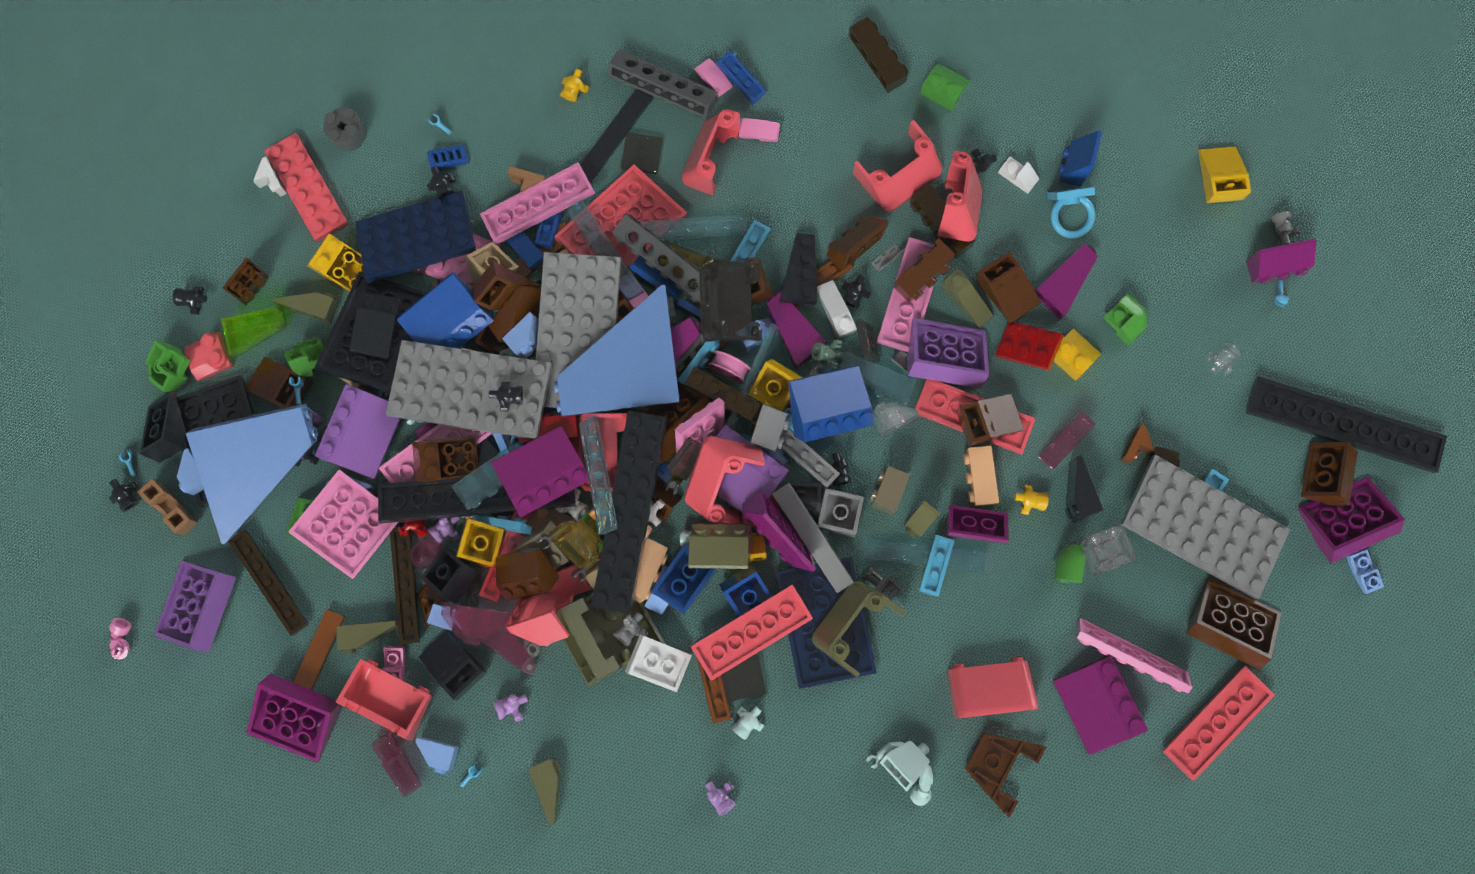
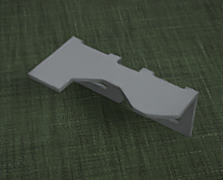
M894 244L885 251V256L880 255L871 264L878 272H881L890 263L903 255L905 248L900 250Z
M900 350L891 359V362L897 365L899 369L904 370L908 375L905 361L907 354ZM911 377L915 382L918 380L917 377Z

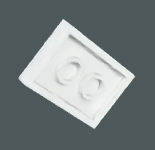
M640 634L625 672L677 692L692 655Z

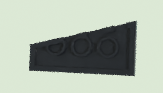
M796 233L779 302L816 305L815 235Z

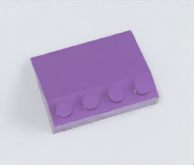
M913 318L907 359L908 376L982 388L989 375L986 331Z
M345 384L315 456L329 463L375 479L401 418L386 415L389 401Z
M727 425L716 436L726 440L753 445ZM763 451L764 466L745 462L740 472L735 474L725 472L717 495L741 513L743 512L742 504L759 490L770 499L773 495L772 493L777 490L788 475L789 470Z
M181 561L154 635L189 649L209 653L236 577Z

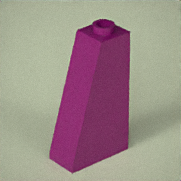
M1085 243L1035 291L1039 300L1060 320L1067 314L1098 257L1096 251Z
M782 292L774 293V296L767 300V310L794 367L799 369L812 358L811 351L813 345L817 342L826 345V341L792 303L779 302Z
M688 318L671 329L675 365L702 336L699 332L702 328L697 320L692 321L691 318Z

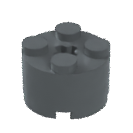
M338 108L325 115L324 132L337 148L343 151H353L361 146L362 141L365 140L367 135L366 127L352 109Z

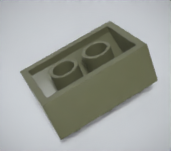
M693 524L689 536V568L748 569L753 547L751 525Z

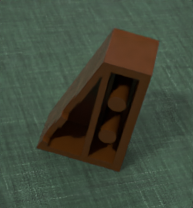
M938 238L935 241V246L929 252L925 251L921 255L922 258L914 265L912 264L895 281L894 288L909 303L913 299L917 301L924 294L923 290L926 287L931 288L938 281L936 278L940 274L944 276L951 269L950 265L955 254Z

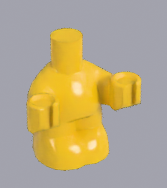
M575 69L573 75L563 78L561 84L565 86L560 92L562 98L576 102L579 91L588 93L589 86L584 85L580 79L581 70Z
M1030 485L1023 486V494L1015 493L1014 500L1022 501L1024 507H1021L1022 511L1020 514L1028 515L1031 508L1045 511L1048 506V493L1035 492Z

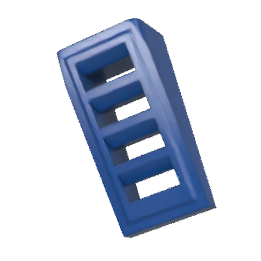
M464 145L427 152L431 168L437 166L439 171L469 163ZM457 152L461 153L462 159H458ZM450 154H453L454 160H451ZM446 156L447 161L444 162L442 157Z

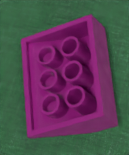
M561 425L490 462L520 517L591 480Z
M1368 476L1353 483L1349 505H1327L1311 501L1298 508L1317 546L1330 563L1400 533L1405 521L1403 516Z
M761 490L742 504V514L748 522L752 521L756 525L754 526L756 531L761 536L763 534L766 536L768 544L772 549L776 548L780 552L779 555L785 563L789 562L793 567L812 572L816 570L812 554L795 528Z
M1105 656L1053 681L1088 755L1148 731L1112 656Z
M270 673L258 683L246 733L318 763L337 721L341 705L336 703L335 699Z

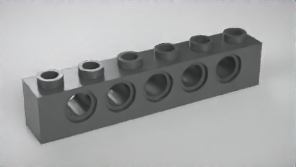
M618 50L609 62V77L707 119L716 105L717 91L622 50Z
M625 214L612 232L616 235L615 239L623 245L626 243L631 247L630 251L638 257L641 255L645 258L647 265L651 268L656 267L659 269L662 277L676 283L675 287L682 292H688L690 294L689 297L697 304L699 302L705 303L719 285L630 214ZM633 231L637 232L639 236L636 242L631 239ZM648 243L652 244L654 248L651 254L646 251ZM662 255L668 257L669 262L667 265L661 263ZM677 267L683 269L684 274L682 277L676 275L675 270ZM691 279L698 281L699 286L697 289L691 287Z

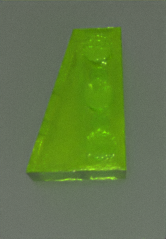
M278 306L221 318L229 356L233 357L242 355L288 327L284 309Z

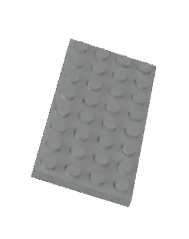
M544 252L536 361L553 364L544 407L557 408L556 401H560L559 393H555L554 381H557V376L617 324L621 257Z
M402 340L386 415L389 417L536 439L539 436L553 364L550 362ZM502 382H510L509 387L523 386L522 405L508 404V412L500 411V403L497 398H489V390L497 391Z
M1157 455L1151 457L1120 525L1255 599L1260 598L1290 531L1289 528Z

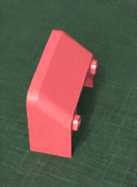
M914 120L910 123L908 135L915 142L914 150L919 156L892 177L883 170H875L869 175L858 161L854 164L853 175L885 212H892L908 201L913 194L939 178L942 172V166L932 141Z
M587 413L581 415L579 419V458L591 479L581 485L585 491L613 492L618 466L617 432L624 431L627 413Z
M713 436L704 439L685 491L686 504L711 523L741 524L739 510L714 504L725 472L731 474L738 473L743 469L745 462L761 466L765 465L761 447Z
M575 564L557 570L556 572L560 578L548 593L518 599L505 623V627L510 633L539 646H548L552 642L567 638L570 634L556 616V612L558 609L571 604L575 595L589 591L592 587L587 579L582 582L577 581L580 573L575 578L571 577L572 571L579 569Z

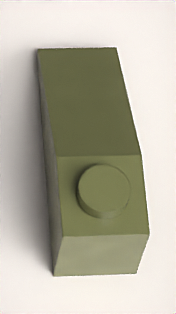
M959 269L944 280L941 288L978 328L993 317V314L971 282Z
M314 292L273 299V302L279 307L330 324L339 304L333 295L323 292V294Z
M924 501L904 525L907 528L905 531L913 538L915 536L920 538L940 513Z
M397 621L336 626L337 650L344 651V654L356 653V649H363L396 629L398 623Z
M554 758L528 768L549 826L557 821L560 788L559 773L562 772L558 761H554Z

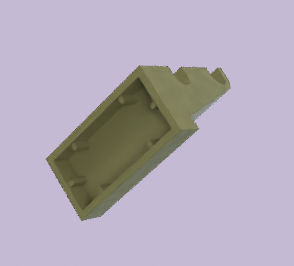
M593 593L584 599L581 598L559 609L556 613V616L570 634L569 637L563 640L588 687L625 668L639 638L635 635L629 646L618 641L613 633L620 628L623 618L627 614L591 607ZM633 600L631 614H629L630 617L633 618L637 612L640 613L643 618L638 625L640 629H645V632H648L646 637L665 644L643 602L638 603Z

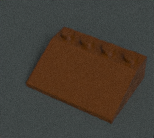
M678 381L679 403L647 406L640 412L668 418L659 462L661 464L676 451L675 429L678 425L689 420L693 414L700 412L710 403L707 396Z
M1208 578L1189 619L1186 634L1260 670L1272 659L1281 612L1218 581Z

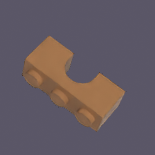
M151 479L138 491L149 506L156 508L164 516L162 520L175 534L185 536L199 523L161 481Z

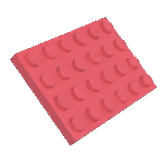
M633 165L555 235V240L571 254L621 257V277L630 269V265L638 257L630 251L631 247L626 243L624 245L619 243L615 239L616 235L612 233L625 214L632 215L662 239L687 216V212L637 166ZM633 231L631 239L636 242L639 236L637 232ZM648 243L646 245V251L648 252L653 247V245Z

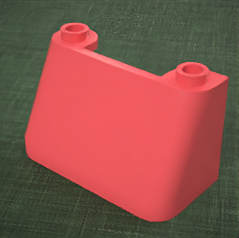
M726 109L703 123L682 172V181L686 186L712 196L714 195L717 188L713 182L716 167L709 158L717 141L726 144L729 138H738L740 113Z
M954 150L945 182V189L950 188L953 193L947 196L944 213L938 229V236L961 241H973L978 231L983 189L971 156L966 152Z
M1023 657L1011 658L1009 663L965 668L964 664L952 665V669L947 670L954 718L1038 709L1028 661H1023Z
M369 658L367 661L360 659L337 698L336 703L397 733L398 736L412 741L431 700L430 690L421 685L417 689L377 668L378 663Z

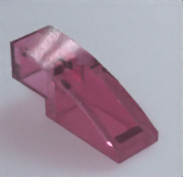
M1081 411L1045 449L1039 458L1054 470L1096 423Z
M391 731L373 741L371 747L383 762V768L404 797L422 786L411 763Z

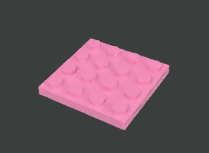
M338 470L288 532L353 579L398 522L380 524L378 522V498Z

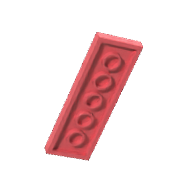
M297 133L264 150L316 242L324 239L327 234H333L349 225Z
M926 379L913 413L963 432L956 412L960 406L984 400V398L939 381ZM1018 412L1024 431L988 442L1022 455L1036 418Z
M791 584L691 645V648L712 681L813 618Z
M1242 666L1162 752L1191 781H1194L1275 694L1246 666Z

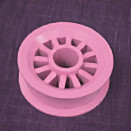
M714 351L715 357L712 363L707 364L708 367L718 375L734 383L744 385V378L752 369L732 355L722 351Z

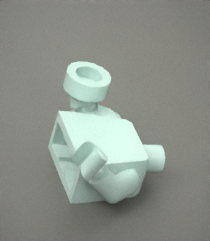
M902 741L889 742L877 751L876 756L870 755L867 757V762L873 758L876 759V763L871 768H877L881 759L880 763L906 792L920 777L919 784L915 785L910 792V798L918 806L926 805L932 797L930 787L931 784L933 785V772L929 765L930 761L926 757L929 753V748L926 744L921 743L916 746L912 741L906 743Z

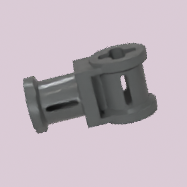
M875 565L863 577L864 580L867 579L875 586L874 589L891 601L899 591L902 592L904 590L887 575L884 577L876 570Z

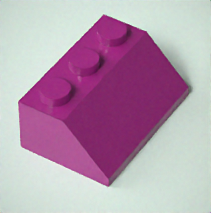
M1316 239L1259 250L1246 262L1252 283L1260 282V284H1264L1274 278L1283 280L1293 274H1296V276L1307 274L1308 270L1314 267Z
M949 505L945 535L1008 543V513Z

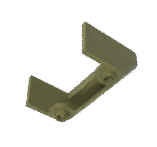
M855 581L848 586L812 636V642L819 650L855 677H858L860 673L844 662L849 655L850 649L841 637L865 606L870 611L878 612L884 606H887L900 617L905 613L903 609L883 594L860 581Z

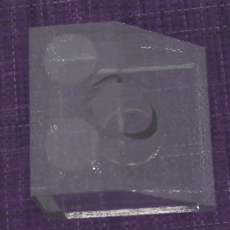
M883 402L877 405L873 411V424L880 437L883 438L914 422L919 412L918 410L892 402L888 404Z

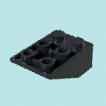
M782 481V487L790 483L818 526L821 512L822 483ZM781 508V514H782V515L788 520V522L792 525V523L790 522V520L788 519V517L786 516V514L784 513V511H783L782 508Z
M448 629L419 656L438 684L453 700H459L487 673L482 665Z

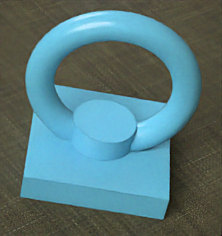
M1079 187L1047 192L1048 200H1057L1051 211V223L1059 235L1069 239L1079 238L1092 228L1095 221V209L1092 202L1085 196L1095 195L1094 187ZM1082 203L1088 213L1085 225L1077 231L1064 229L1058 219L1061 207L1063 205Z

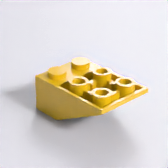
M1236 146L1198 150L1206 203L1244 200L1251 193L1249 175Z
M331 234L326 235L306 265L349 292L358 273H364L361 254Z

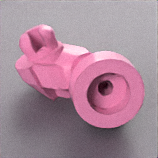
M114 618L109 625L110 636H112L109 646L111 648V655L115 659L125 658L130 650L129 643L123 639V636L129 633L132 625L123 618Z

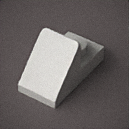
M266 156L263 157L254 177V183L259 188L268 184L271 191L276 192L280 197L287 194L271 162Z
M1011 156L998 172L1027 194L1039 180L1029 162L1023 166Z

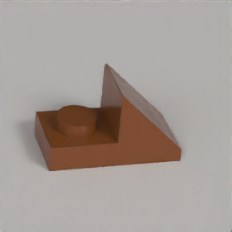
M1143 424L1136 428L1120 460L1125 464L1130 463L1132 460L1135 461L1139 456V450L1149 455L1154 452L1146 426Z

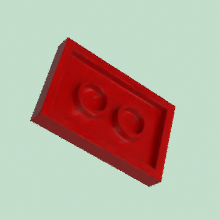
M1008 322L995 355L997 358L1050 371L1064 336L1062 333L1016 322Z

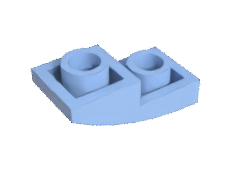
M1362 549L1346 557L1353 575L1364 594L1384 587L1380 573L1377 568L1373 567L1367 549Z

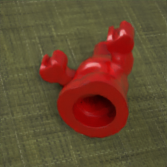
M424 520L405 521L404 523L406 524L398 530L401 536H407L410 529L416 531L418 537L428 535L427 525Z

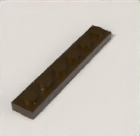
M400 527L393 528L390 532L399 645L421 643L411 529L408 530L407 536H401L398 531Z
M243 530L230 539L228 542L290 636H294L308 626L309 623L248 531Z

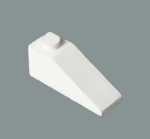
M832 280L817 286L818 296L836 338L840 339L854 333L857 328L834 281Z

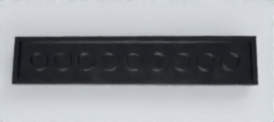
M1260 376L1255 378L1246 414L1334 442H1350L1356 449L1431 473H1438L1447 439L1446 435Z
M628 411L591 607L631 614L668 420L667 417Z
M497 474L429 482L410 481L378 484V522L380 524L517 512ZM575 489L535 510L576 506Z

